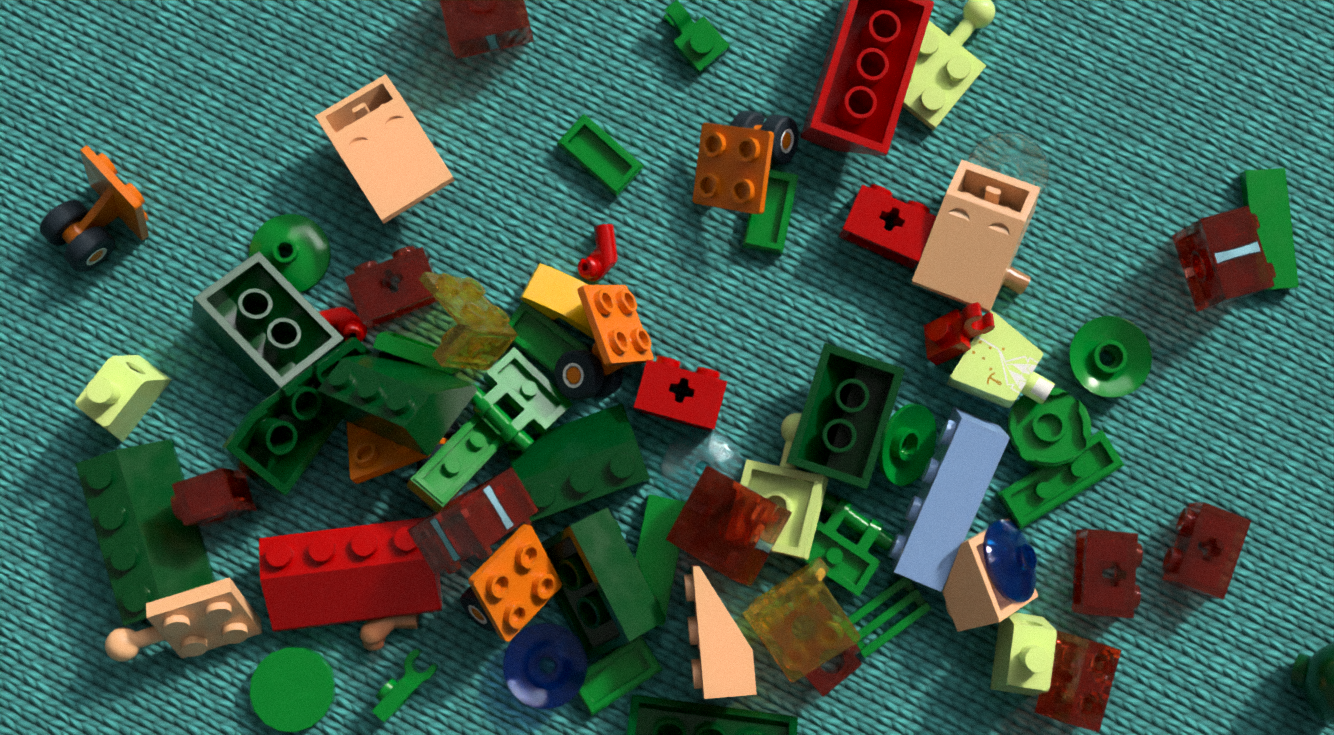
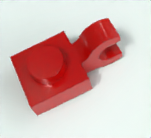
M976 302L967 305L962 312L959 309H955L924 325L927 359L935 365H939L970 350L971 338L986 334L995 328L993 314L989 312L982 316L981 304Z

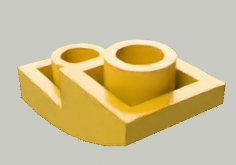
M539 263L519 299L550 319L554 320L560 317L589 337L594 338L577 292L579 287L588 284L557 269Z

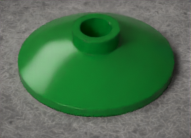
M296 214L280 215L265 222L253 236L249 248V258L259 251L299 293L313 288L322 280L331 260L330 243L325 232L311 219ZM285 245H292V255L288 258H281V248Z
M1102 316L1088 321L1075 333L1069 347V365L1075 379L1084 389L1100 397L1116 398L1132 393L1144 383L1151 369L1152 352L1147 337L1138 326L1122 317ZM1102 351L1108 352L1112 357V362L1109 366L1103 365L1100 361Z
M919 404L903 406L890 418L880 440L879 465L883 476L892 484L904 486L913 483L923 474L929 459L933 456L937 430L934 417L926 407Z

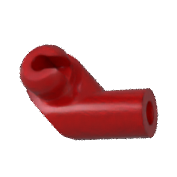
M601 224L594 227L596 249L586 259L582 258L578 263V273L588 281L602 279L617 263L618 255L613 224Z
M336 307L318 311L342 335L344 341L350 337H356L362 342L366 337L367 326L364 320L347 307Z

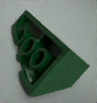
M350 337L247 412L222 446L231 463L262 488L286 496L342 420L317 391L342 358L371 354L372 352L356 337Z

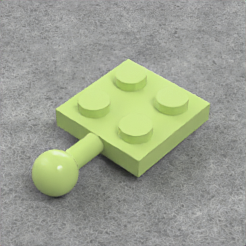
M968 0L963 8L964 19L950 36L931 21L928 22L902 106L933 131L986 67L984 63L962 47V45L975 29L984 28L993 21L995 7L991 0Z
M802 413L790 414L782 422L781 434L786 442L780 466L746 459L725 540L755 548L761 537L767 542L774 543L770 552L804 560L809 559L828 478L824 475L796 470V467L786 463Z

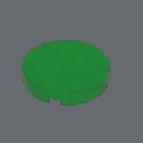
M1052 388L1042 405L1026 395L1019 398L1008 415L1006 434L1010 437L1009 443L1012 450L1022 461L1036 468L1054 470L1070 465L1083 454L1091 438V419L1086 407L1079 399L1076 400L1073 396L1068 395L1069 392L1060 388Z
M287 647L270 653L258 664L251 678L249 695L255 713L266 725L278 731L298 732L314 726L328 714L335 700V676L332 667L321 654L307 647Z

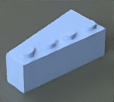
M953 406L949 419L945 422L940 433L939 444L934 457L929 459L921 479L923 484L918 497L913 496L907 508L905 519L908 522L903 535L897 534L890 547L888 557L893 558L892 566L895 573L940 592L942 591L960 545L965 540L1010 439L999 424Z

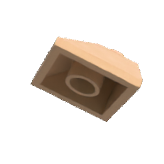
M1009 519L997 522L960 545L942 592L946 601L947 612L953 619L957 632L1001 622L1038 597Z

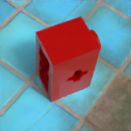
M871 184L867 187L861 185L838 237L913 269L922 256L937 216L930 214V209L919 202L909 200L907 203L893 198L892 192L882 186ZM887 216L894 219V227L891 231L884 228V220Z
M657 356L656 362L647 359L635 400L634 411L713 432L728 382L719 379L721 373L704 367H697L696 372L680 368V361L664 356ZM680 382L688 384L687 391L694 394L693 398L685 397L683 403L675 401V393L669 391L670 387L678 388Z

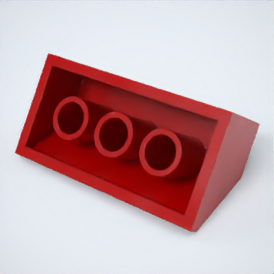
M843 0L800 135L801 139L840 152L880 156L888 154L935 2L931 0Z
M429 517L259 538L260 582L272 630L274 632L442 611L437 533L429 523Z

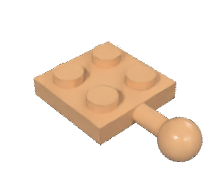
M229 577L146 603V618L153 626L136 632L127 627L117 628L107 636L105 650L111 659L125 662L133 659L138 654L140 648L166 640L181 658L202 655L208 650L227 644L241 643L249 637L262 634V624L260 617Z

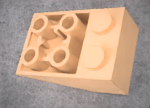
M386 74L315 116L383 224L455 181L406 102Z
M961 160L945 194L911 284L966 305L978 302L981 304V310L989 313L1033 217L1041 187Z
M691 565L692 574L684 575V586L687 602L694 601L695 616L687 617L690 645H698L699 659H691L694 689L701 688L704 699L757 695L752 648L700 566Z

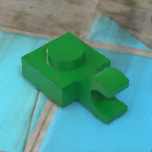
M675 0L664 10L666 13L664 19L679 34V37L673 41L674 48L698 75L729 50L730 45L704 16L694 23L687 10L678 0Z
M420 648L411 651L407 655L404 662V677L398 682L391 678L375 695L380 702L372 712L384 723L391 719L425 680L431 678L438 670L436 663H433L425 672L417 670L415 660L423 652Z

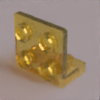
M424 272L419 280L457 323L455 327L449 329L443 335L440 346L432 356L441 367L489 370L518 336L509 325V316L502 309L489 302L484 296L486 293L485 289L473 278L453 277L447 273Z
M820 556L755 598L742 613L790 682L799 680L857 643L860 639L859 632L822 581L829 568Z

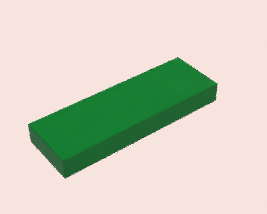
M1285 168L1245 170L1240 173L1247 243L1257 240L1261 253L1249 255L1253 292L1296 289L1299 287L1286 170Z
M475 413L410 478L406 486L439 514L504 446L506 442L499 436L501 432L486 417L481 419Z
M1099 430L1091 435L1083 454L1070 465L1054 470L1036 468L995 495L1016 529H1021L1124 466V463L1103 430Z
M649 494L636 559L651 592L658 599L660 609L666 619L688 509H684L687 502Z

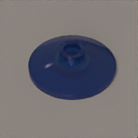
M999 520L991 523L985 532L983 541L984 560L990 579L997 591L1006 600L1012 603L1025 602L1032 597L1036 587L1037 557L1035 551L1029 545L1021 530L1012 522Z
M541 623L529 626L519 632L507 647L503 661L505 681L512 694L530 707L552 709L562 706L573 699L584 684L587 675L586 652L580 640L571 631L560 625ZM544 657L551 658L555 663V668L551 673H545L540 668V662Z

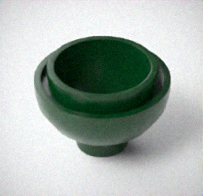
M1334 643L1319 649L1312 657L1300 653L1295 660L1291 674V685L1303 689L1310 708L1321 720L1331 725H1334Z

